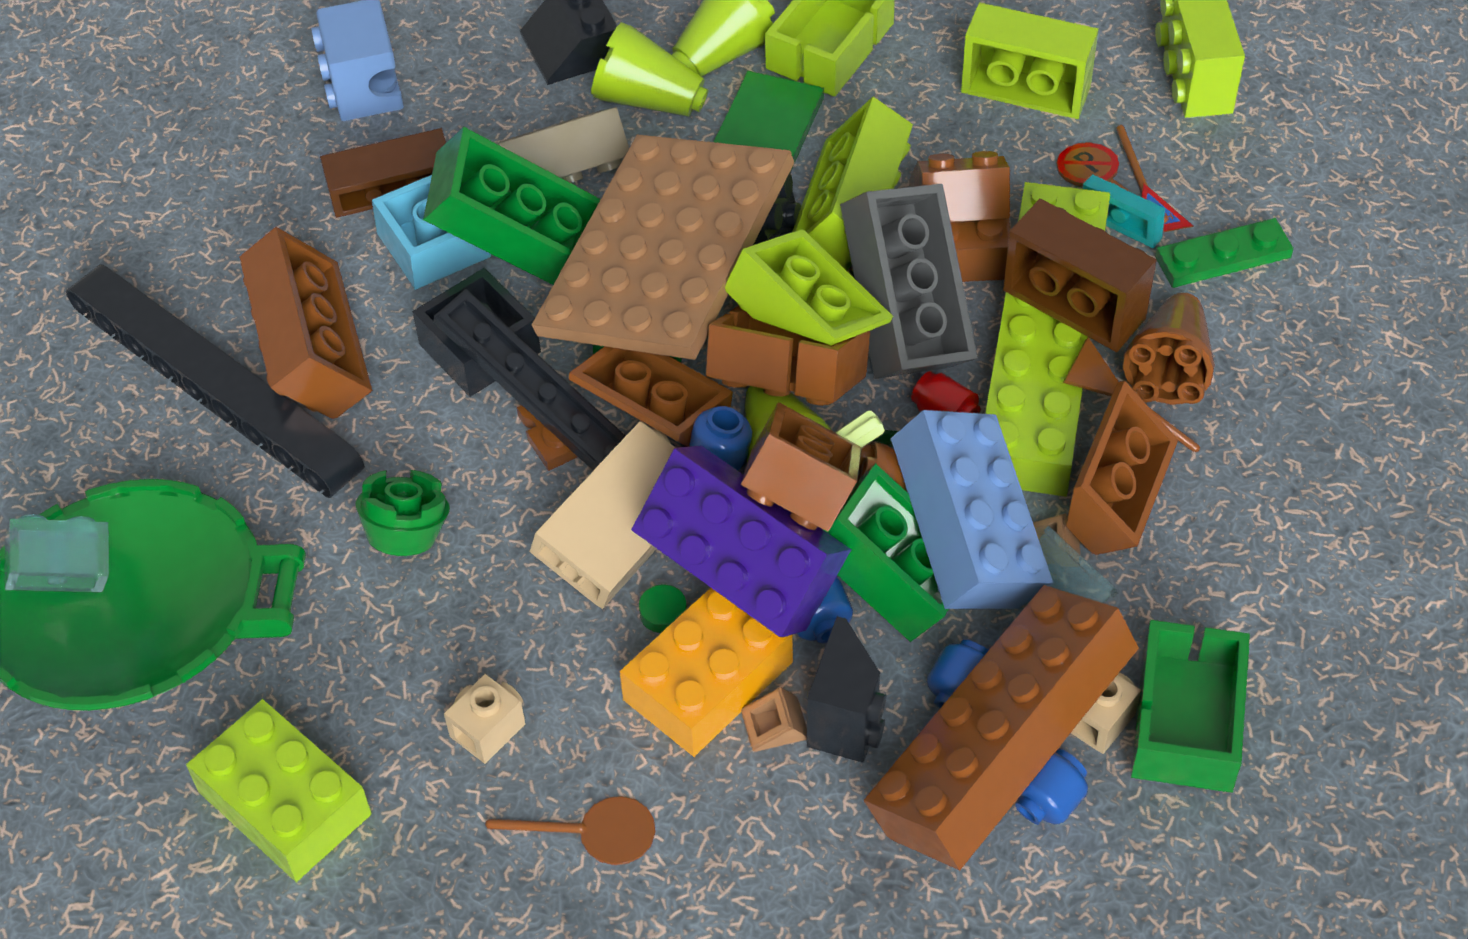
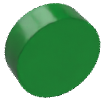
M655 585L647 589L639 600L640 619L643 625L656 633H662L687 610L684 594L678 588L671 585Z

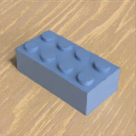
M922 410L891 438L945 609H1019L1030 601L1043 585L1050 586L1053 584L996 414Z

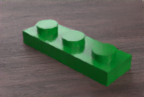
M1272 218L1157 247L1155 258L1171 287L1175 288L1291 258L1294 248L1277 219Z

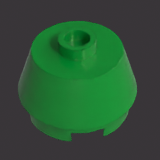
M387 470L367 477L362 484V493L358 496L355 505L369 544L382 553L395 556H412L429 550L433 546L450 512L449 503L441 492V481L430 474L417 470H411L410 478H386Z

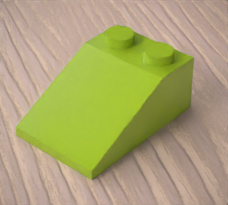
M804 229L744 248L725 285V291L753 319L830 346L888 324L893 318V315Z

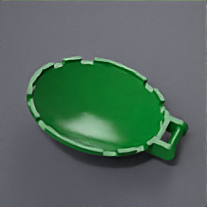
M164 479L128 480L85 491L87 498L76 501L62 509L58 504H55L40 513L25 525L27 532L11 548L4 545L0 550V681L13 692L35 703L59 709L87 711L127 706L165 693L204 670L235 639L272 638L290 635L294 623L291 607L297 575L304 568L306 559L305 550L298 545H258L253 533L245 523L244 517L222 497L217 500L201 493L200 488L196 485ZM263 574H278L272 607L256 609Z

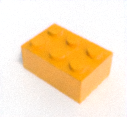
M710 588L619 671L623 700L690 755L695 757L741 713L743 707L749 705L793 663V635L780 638L728 599Z

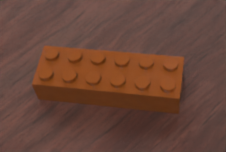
M1043 585L863 800L886 836L892 841L960 871L1139 649L1119 608Z

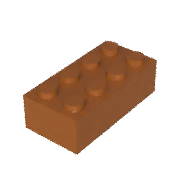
M275 227L239 257L244 275L243 282L247 288L251 304V315L255 321L259 337L258 345L263 354L267 371V382L270 388L277 394L285 395L305 405L311 411H317L331 419H335L372 391L339 265L332 258L280 228Z

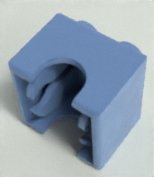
M362 0L318 9L316 15L319 26L313 27L311 30L316 52L325 50V54L317 55L323 81H332V83L324 85L329 108L338 107L339 116L342 121L402 109L404 105L394 69L396 65L380 0Z

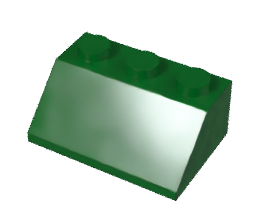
M875 463L857 481L827 533L852 549L838 576L911 642L944 618L949 609L944 608L909 494Z

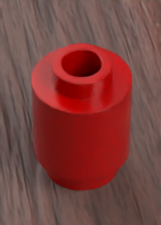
M926 372L916 383L911 395L912 402L917 404L918 411L920 412L922 410L980 413L981 410L978 405V394L944 373Z

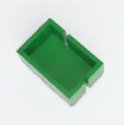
M1150 620L1143 649L1140 678L1141 694L1137 709V731L1134 740L1131 778L1233 793L1242 764L1250 633L1205 627L1197 661L1188 660L1195 626Z

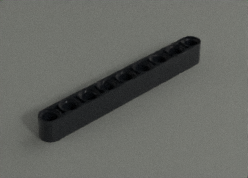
M99 264L66 290V296L77 312L81 315L87 313L85 318L109 336L115 334L113 339L136 356L141 357L143 355L144 357L141 359L167 379L173 377L170 380L172 383L195 400L202 399L199 403L226 423L232 421L229 425L257 446L260 443L263 444L260 446L262 450L289 469L292 466L293 468L290 471L320 492L323 489L324 492L321 494L325 497L331 498L365 468L361 456L347 441L288 398L277 394L266 382L108 267Z

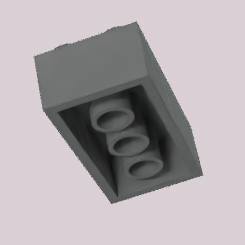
M943 183L868 191L840 204L854 277L893 315L890 323L870 330L869 352L875 379L945 369L978 359Z

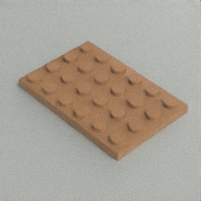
M637 134L531 324L536 335L545 338L696 360L709 334V324L716 320L728 296V293L725 291V285L742 250L753 246L794 164L791 151Z

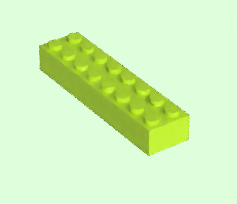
M1025 182L1018 221L1041 198L1056 207L1065 209L1069 214L1105 231L1110 192ZM1006 292L985 414H996L1021 489L1023 491L1067 497L1083 388L1063 383L1088 337Z

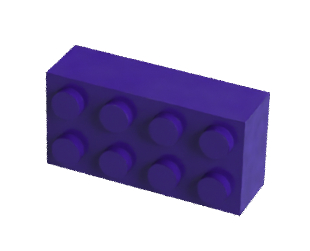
M703 446L674 448L631 530L780 638L806 631L852 549L818 526L816 530L801 526L790 517V511L776 503L769 507L752 499L747 494L748 488L741 485L744 475Z

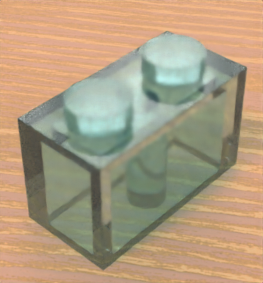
M35 514L24 515L18 519L10 518L5 535V590L103 592L109 576L108 522H95L93 518L85 516L72 517L68 520H47L44 516Z

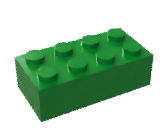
M463 127L436 153L423 220L554 285L601 199Z

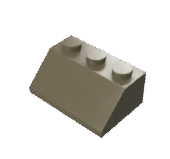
M617 107L599 110L496 142V144L570 183L583 179L581 171L597 167L598 173H603L619 168L621 164L620 159L624 158L629 150Z

